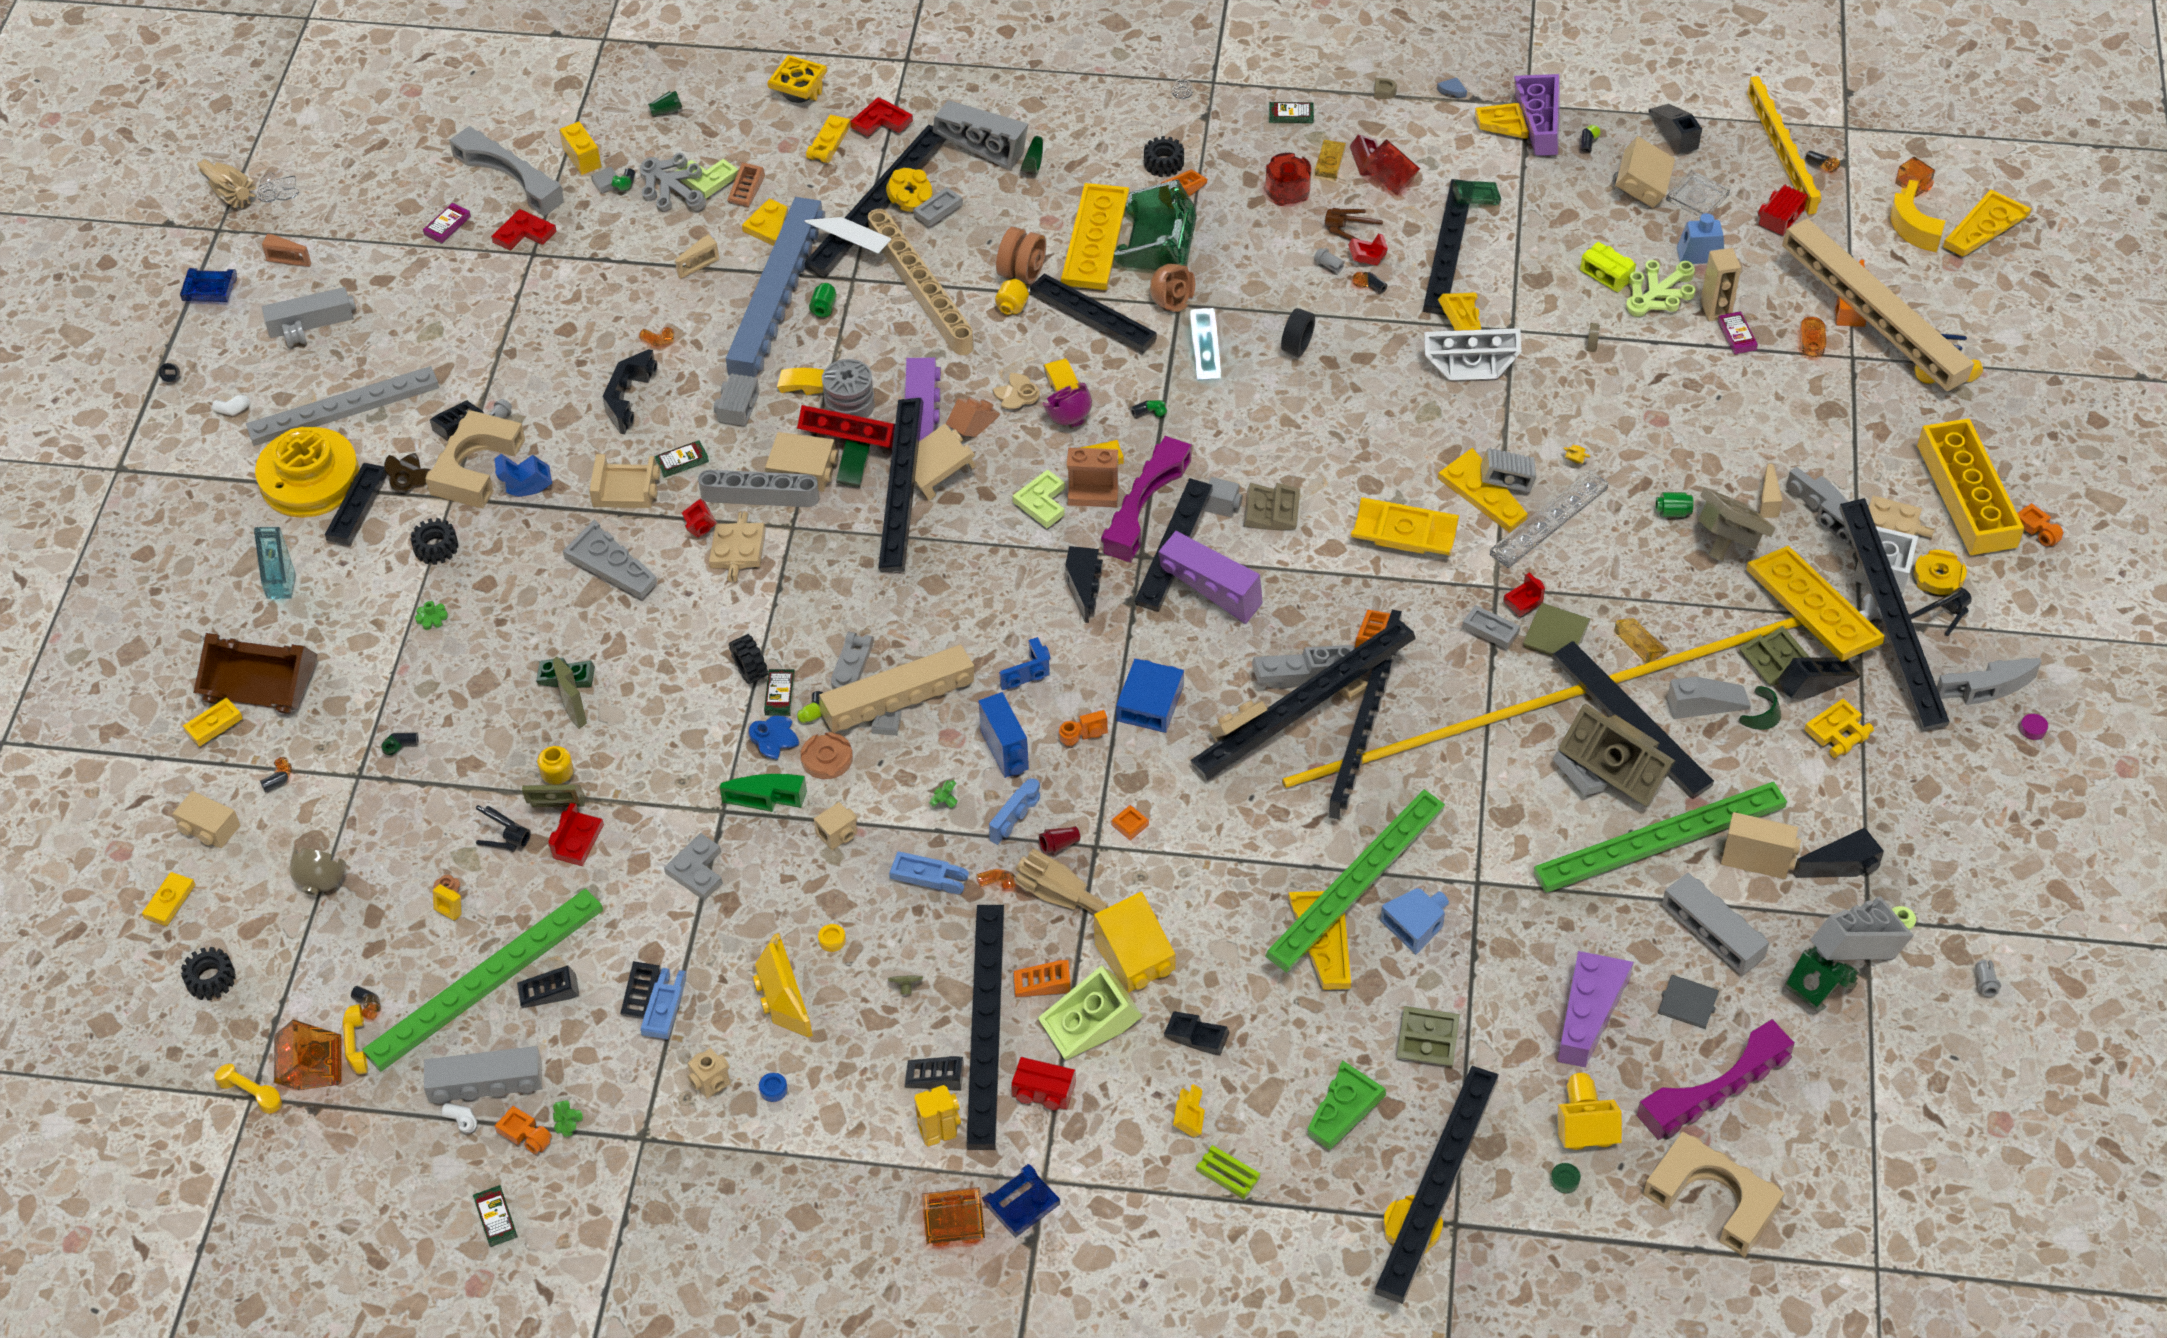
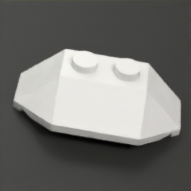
M1520 328L1424 332L1425 357L1449 381L1497 379L1521 353Z

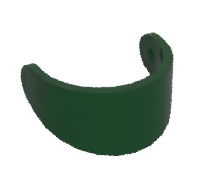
M1033 137L1020 168L1021 172H1039L1043 155L1042 137Z
M1757 686L1755 693L1769 700L1773 705L1768 711L1760 715H1742L1739 718V722L1752 729L1767 730L1780 722L1781 710L1776 693L1770 688Z

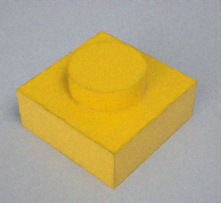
M439 884L433 889V909L455 921L462 915L461 896L454 890Z

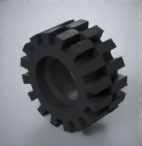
M1161 136L1160 140L1158 137H1155L1154 142L1149 140L1148 145L1145 144L1144 167L1146 171H1152L1154 176L1158 173L1159 177H1163V174L1171 177V173L1176 175L1177 170L1181 171L1182 167H1184L1183 144H1179L1177 139L1173 141V137L1165 139V136Z
M430 518L426 524L424 521L420 522L421 527L417 525L414 527L415 532H411L410 540L414 554L418 557L419 561L424 560L425 564H429L432 561L433 565H437V561L440 560L442 564L446 562V557L450 560L453 558L452 554L457 553L459 544L453 525L449 524L447 520L444 519L441 522V518H436V521L433 522L432 518ZM432 539H443L442 541L436 544H426L428 541Z
M750 634L729 642L731 656L747 684L768 676L767 664L764 662L765 659L761 655V650L757 647L756 641L753 640Z
M205 947L200 948V954H197L196 951L192 952L193 958L187 957L185 959L186 965L182 964V979L188 992L193 997L197 996L199 1000H203L205 996L207 1001L212 1000V995H216L218 999L222 997L220 992L223 991L226 994L229 992L228 986L233 987V979H236L235 969L228 954H224L222 949L219 948L216 952L215 947H210L207 952ZM207 969H219L216 975L209 979L198 978Z

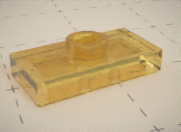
M1323 140L1315 168V176L1337 179L1346 143Z

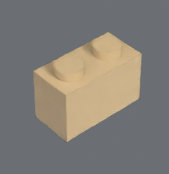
M191 791L172 813L177 824L176 827L181 833L187 836L191 834L199 838L204 844L209 846L212 844L218 848H222L241 826L235 810L194 791Z

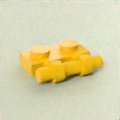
M1842 698L1807 722L1804 730L1822 746L1831 741L1835 746L1829 749V753L1833 758H1836L1839 755H1845L1850 752L1855 744L1866 741L1869 735L1874 732V727L1870 723L1864 726L1860 725L1858 722L1861 720L1862 714ZM1846 730L1852 733L1847 738L1842 735Z

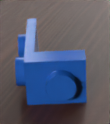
M1038 637L1028 640L1029 656L1032 661L999 672L1002 690L1015 688L1021 684L1040 680L1050 675V653L1046 645L1042 646Z

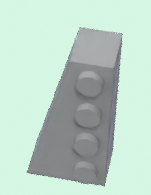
M950 100L935 115L934 133L1011 171L1024 153L1028 123Z
M1879 896L1873 902L1869 900L1860 907L1858 905L1853 906L1850 911L1843 910L1830 915L1810 940L1817 947V952L1827 960L1895 959L1914 935L1883 898Z

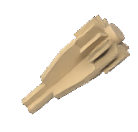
M203 159L202 162L198 161L199 171L210 178L208 183L219 198L234 208L237 205L244 208L243 200L248 204L251 203L248 197H255V195L250 191L256 189V186L252 184L254 181L230 165L218 162L214 165L207 159Z
M1033 848L1027 858L1023 856L1017 865L1016 871L1019 873L1014 883L1047 902L1074 910L1079 905L1093 914L1106 909L1109 904L1085 891L1088 885L1067 866Z

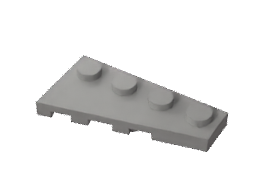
M595 519L563 550L564 558L640 599H643L657 584L656 576L637 558L634 559L623 545L620 546L608 531L605 532Z

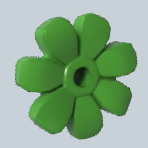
M428 601L424 603V607L417 609L418 615L415 616L417 624H422L423 629L430 630L432 624L435 627L442 626V620L447 619L448 613L445 611V606L442 603L435 606L433 601Z
M954 780L945 781L942 788L938 787L934 791L935 795L930 799L929 804L934 807L939 802H945L950 808L955 806L958 800L951 793L957 783Z
M567 1100L555 1102L553 1105V1110L555 1111L553 1113V1120L557 1123L554 1129L557 1134L562 1133L564 1137L572 1136V1131L576 1130L575 1122L582 1121L583 1119L582 1112L570 1109V1103Z

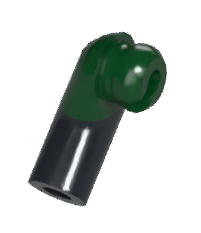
M418 732L392 733L382 742L381 749L384 754L393 755L406 745H418L419 734Z

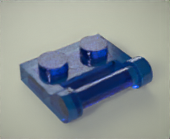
M189 268L180 292L181 300L228 302L233 284L237 281L236 269L206 271Z
M1030 1164L1021 1168V1173L994 1193L989 1192L982 1197L986 1207L1015 1238L1060 1205V1198L1038 1176ZM1028 1182L1032 1186L1004 1208L999 1204Z

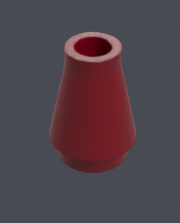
M1076 826L1045 829L1044 833L1039 834L1041 850L1044 854L1050 853L1051 855L1079 842L1081 839L1080 832Z

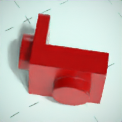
M1379 233L1373 242L1352 238L1348 244L1354 261L1376 266L1388 251L1383 234Z
M701 498L681 512L687 522L685 528L697 538L708 533L717 524L706 502Z
M1529 572L1525 574L1522 585L1504 595L1503 602L1521 617L1543 603L1545 586L1540 579L1535 578Z

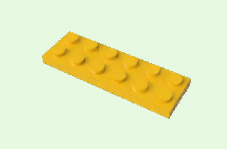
M1084 183L1061 276L1062 283L1073 287L1107 290L1130 194L1129 187Z
M1789 545L1747 563L1746 570L1840 661L1847 660L1883 644L1885 636Z

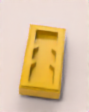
M170 872L143 910V918L167 927L195 887L194 879Z

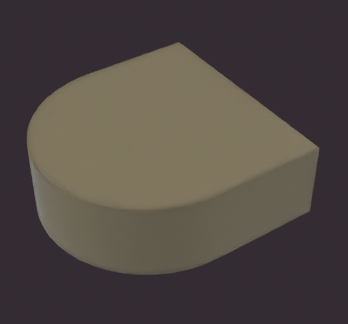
M1375 78L1374 99H1390L1396 95L1397 84L1395 81L1388 78Z
M1590 323L1587 351L1589 352L1597 351L1599 323Z

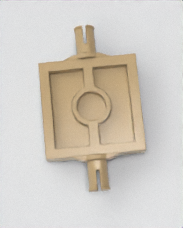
M1872 496L1868 507L1875 526L1915 536L1918 534L1932 539L1935 528L1920 525L1919 517L1922 508Z
M742 511L738 513L737 523L715 525L709 564L711 568L728 569L727 580L730 582L738 580L739 570L747 567H760L766 527L764 523H747L749 514L746 511H743V514Z

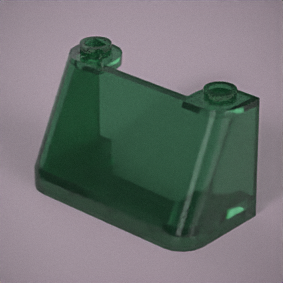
M1176 179L1129 192L1126 211L1133 218L1134 223L1128 247L1124 243L1119 244L1114 252L1116 262L1126 268L1157 271L1158 268L1166 264L1187 266L1197 213L1192 200L1180 181Z

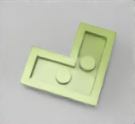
M722 159L707 170L700 166L702 175L699 178H688L680 181L692 190L700 191L705 198H708L736 179L739 170ZM690 160L684 168H678L675 171L685 170L690 164L696 162Z
M1047 469L1012 496L1013 503L1044 527L1048 528L1065 515V509L1052 500V498L1065 489V482Z

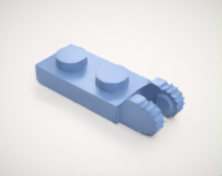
M1034 778L1027 779L989 823L991 842L998 845L1004 837L1007 838L1018 819H1023L1026 816L1029 807H1035L1040 799L1039 780L1037 781Z
M899 851L889 872L890 879L939 890L943 889L951 894H961L964 889L962 883L954 880L966 881L969 875L967 869L951 865L949 862Z
M669 968L661 969L658 981L654 984L641 1025V1035L669 1039L687 978L686 971L679 970L674 985H668L670 970Z

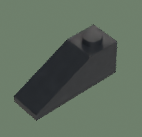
M1837 657L1793 658L1777 680L1789 697L1810 698L1857 680L1860 674L1848 659L1840 661Z
M1864 827L1797 858L1793 875L1796 878L1858 877L1866 872L1872 873L1880 867L1884 850Z

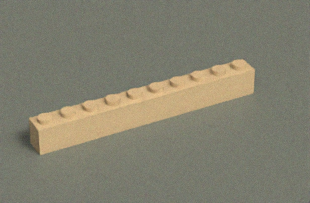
M1807 218L1786 230L1782 246L1947 392L1968 380L1974 363L1818 226Z

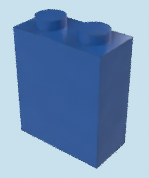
M1134 658L1116 704V721L1167 733L1184 687V670L1174 666H1166L1149 660Z
M1000 692L978 700L981 734L1004 778L1019 775L1029 770L1027 737L1004 693Z

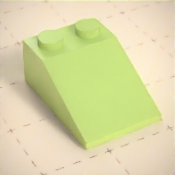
M1101 965L1039 1016L1038 1019L1063 1058L1068 1060L1122 1034L1143 1015L1118 978Z

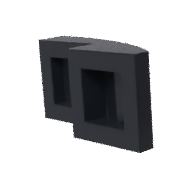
M1173 1011L1164 1035L1187 1047L1210 1054L1221 1055L1230 1032L1227 1026L1201 1022L1199 1015Z

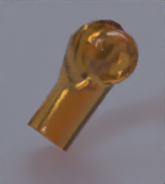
M670 327L662 329V334H655L647 329H642L639 339L653 346L666 345L673 342L675 331Z
M992 869L976 874L979 887L1000 881L1004 890L1016 886L1014 883V877L1016 876L1012 871Z

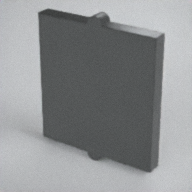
M1671 975L1667 989L1662 992L1663 1000L1658 1014L1706 1030L1710 1015L1716 1009L1714 1004L1719 990Z

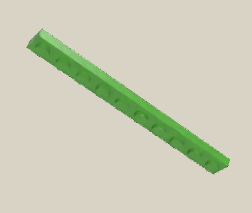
M1773 781L1534 866L1533 873L1545 893L1727 829L1730 827L1733 812L1758 818L1786 808L1787 800Z
M1423 789L1267 950L1265 957L1288 973L1443 811L1445 804Z
M585 888L364 1047L362 1050L365 1052L366 1057L382 1072L603 911L602 904Z

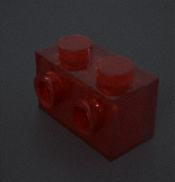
M1387 139L1370 154L1363 165L1370 174L1374 175L1395 195L1402 192L1421 169Z

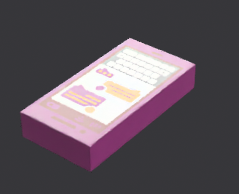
M452 202L423 229L424 235L442 244L471 217L470 211Z
M1741 311L1718 316V323L1734 354L1757 350L1758 343Z

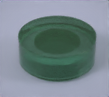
M1560 1163L1553 1168L1551 1184L1555 1190L1561 1193H1572L1579 1187L1581 1174L1576 1166L1570 1163Z

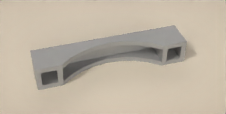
M468 126L449 140L453 157L465 165L492 168L513 177L525 190L529 207L541 215L546 216L564 203L563 188L559 182L553 181L542 171L536 170L527 161L516 157L513 152L507 151L496 141L487 138L482 132Z

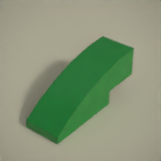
M793 774L751 775L722 782L719 787L722 803L773 812L776 804L802 808L807 794L805 776Z

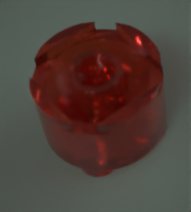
M1290 152L1280 153L1271 158L1270 163L1266 165L1265 191L1274 200L1275 205L1295 204L1306 201L1309 198L1312 170L1310 162L1302 156L1301 159L1295 157V153Z

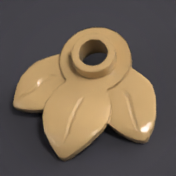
M1010 373V385L993 388L996 398L1002 401L1001 407L1006 409H1016L1024 404H1033L1040 397V391L1037 386L1030 382L1027 376L1018 373Z

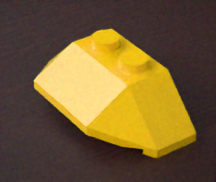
M776 933L772 936L755 963L757 975L752 976L756 991H762L764 996L760 998L764 1014H770L773 1024L805 1037H811L813 1035L809 1016L780 933Z

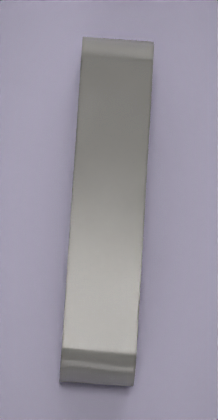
M705 470L698 476L701 498L710 503L812 507L820 500L817 479L813 475Z

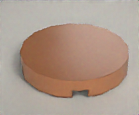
M826 732L825 735H814L804 743L801 749V764L804 770L815 778L833 779L841 776L850 768L853 762L851 745L840 734Z

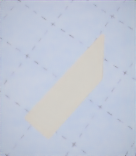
M842 217L805 220L808 224L876 253H880L891 241V238Z

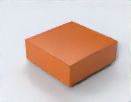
M1129 805L1111 820V826L1131 841L1149 826V819Z

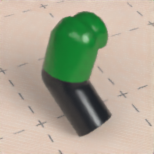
M627 168L621 177L613 176L612 187L628 191L632 187L636 172L631 168Z
M1146 400L1130 407L1134 418L1151 411L1155 412L1156 417L1167 414L1168 410L1165 407L1166 403L1162 400Z

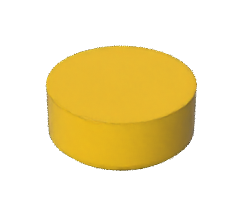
M837 924L823 926L818 932L820 947L828 952H835L843 948L846 943L844 929Z

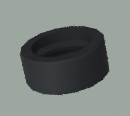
M1299 308L1292 311L1284 327L1281 339V349L1284 352L1296 356L1303 355L1313 335L1315 327L1314 313Z

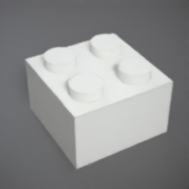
M1876 526L1900 592L1904 593L1918 536ZM1858 560L1853 581L1867 584Z

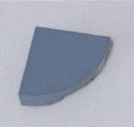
M1457 77L1437 83V90L1443 95L1447 93L1456 95L1455 98L1467 97V90Z

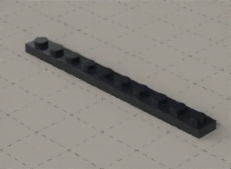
M928 124L845 216V219L868 228V214L874 209L885 210L891 203L887 195L886 186L893 172L902 168L921 169L947 139L934 133L933 126ZM830 233L805 261V269L825 277L854 243Z
M1862 498L1841 503L1839 510L1921 729L1924 732L1948 726L1950 722L1866 499Z
M1392 609L1387 626L1398 619L1401 621L1402 611ZM1392 655L1372 669L1330 798L1329 818L1340 820L1342 811L1348 809L1350 794L1348 792L1349 789L1354 790L1357 775L1354 773L1355 770H1360L1362 766L1363 755H1361L1362 750L1366 751L1368 747L1369 735L1367 733L1368 731H1373L1375 716L1373 714L1380 710L1382 698L1379 696L1380 693H1385L1388 678L1385 677L1386 674H1391L1394 662L1391 659Z
M1399 619L1269 706L1267 711L1241 725L1191 759L1192 767L1206 780H1209L1415 640L1414 631Z
M977 905L967 1150H996L1004 905Z
M1473 1065L1471 1066L1377 1282L1375 1295L1401 1304L1404 1303L1494 1092L1499 1074Z

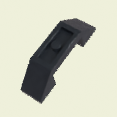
M651 349L618 362L602 396L605 412L620 434L625 435L628 427L632 426L634 422V412L631 411L630 401L624 400L626 388L631 386L632 380L649 383L652 374H655L657 371L658 363Z

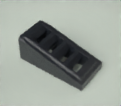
M466 400L430 419L432 431L448 441L450 436H453L458 429L460 420L464 419L468 413L466 412L467 409L483 414L484 412Z
M633 961L620 1012L621 1015L644 1019L654 984L657 983L661 973L660 965ZM639 975L649 976L651 980L639 979ZM636 985L649 986L648 990L636 989ZM633 994L646 996V1000L635 999ZM630 1004L644 1006V1009L642 1011L630 1009L629 1007Z
M569 965L517 982L520 1006L522 1008L569 1000L580 996L576 973ZM552 984H555V989H552ZM540 986H544L545 992L541 993ZM529 988H533L534 996L530 997Z
M961 1056L908 1060L905 1087L933 1089L945 1085L948 1090L961 1091L964 1059ZM915 1069H920L919 1078H914ZM926 1070H931L930 1077H925ZM937 1070L942 1071L941 1076H936ZM948 1071H953V1075H947Z

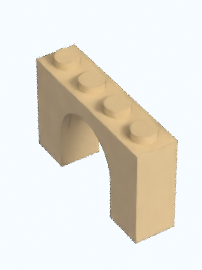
M469 410L464 419L460 420L454 435L450 436L444 451L438 455L436 464L426 475V484L428 485L430 495L484 509L494 492L490 475L465 469L460 466V463L471 453L482 450L495 451L515 457L525 441L522 423Z
M1682 1131L1647 1179L1643 1196L1669 1210L1683 1189L1690 1183L1704 1179L1722 1183L1736 1197L1738 1208L1724 1226L1719 1242L1741 1256L1746 1257L1781 1207L1785 1193L1774 1183L1764 1181L1754 1175L1749 1168L1739 1166L1729 1160L1724 1153L1714 1151L1704 1145L1699 1138L1689 1136Z

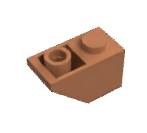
M969 397L968 400L958 398L946 425L956 429L962 435L976 437L994 422L1000 413L993 409L994 405L984 399L978 401L972 397Z

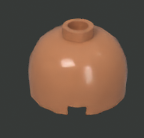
M1166 264L1158 268L1153 274L1150 282V294L1157 305L1173 312H1179L1188 306L1185 303L1189 297L1193 298L1196 283L1193 272H1189L1187 266Z

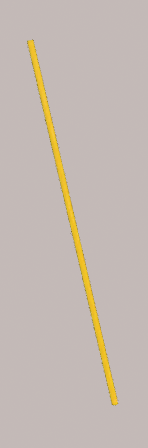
M1794 616L1608 676L1617 684L1749 642L1760 634L1762 637H1765L1781 626H1784L1787 630L1803 624ZM1579 685L1367 751L1361 753L1363 755L1362 764L1570 699L1586 692ZM1343 759L1282 778L1283 786L1286 789L1339 772Z

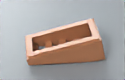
M742 162L727 201L749 207L764 180V168ZM740 189H744V190H748L749 192L747 193V192H743V191H739V190H740ZM736 196H744L746 197V199L738 198Z
M273 234L266 235L262 243L266 261L311 266L312 263L306 246Z

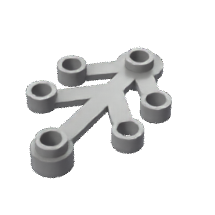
M676 153L672 159L659 161L656 157H649L640 165V172L646 177V186L642 189V195L647 201H652L657 197L655 178L661 180L660 197L657 199L656 204L661 211L666 212L672 207L670 187L686 198V203L691 210L699 211L706 205L704 195L700 191L688 189L677 180L697 179L702 175V169L697 163H692L685 170L666 173L663 170L673 167L684 168L687 165L688 160L683 153Z

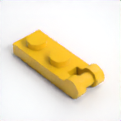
M830 114L813 144L808 146L806 158L815 160V158L821 159V162L829 163L851 127V120Z

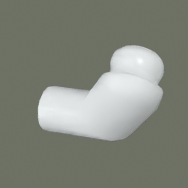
M245 395L235 396L228 402L215 400L212 410L235 416L249 406L250 400Z
M1867 594L1863 598V601H1866L1864 603L1865 609L1860 611V613L1868 621L1877 618L1879 614L1872 595Z
M450 1103L444 1104L442 1117L456 1119L459 1125L458 1128L463 1133H471L476 1129L477 1120L471 1108Z

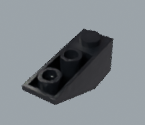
M1665 104L1648 110L1678 154L1699 149L1702 127L1691 113L1671 104Z
M1069 546L1065 564L1066 582L1084 622L1089 623L1090 613H1095L1096 598L1093 597L1094 593H1099L1100 579L1097 578V575L1103 572V559H1099V549Z

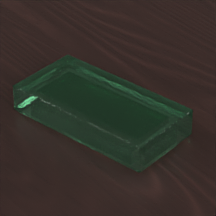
M1455 180L1452 185L1458 203L1499 205L1502 200L1496 182Z

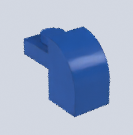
M503 454L494 458L496 476L500 481L505 482L506 493L522 497L537 494L552 484L550 466L534 455H531L520 464L515 463Z

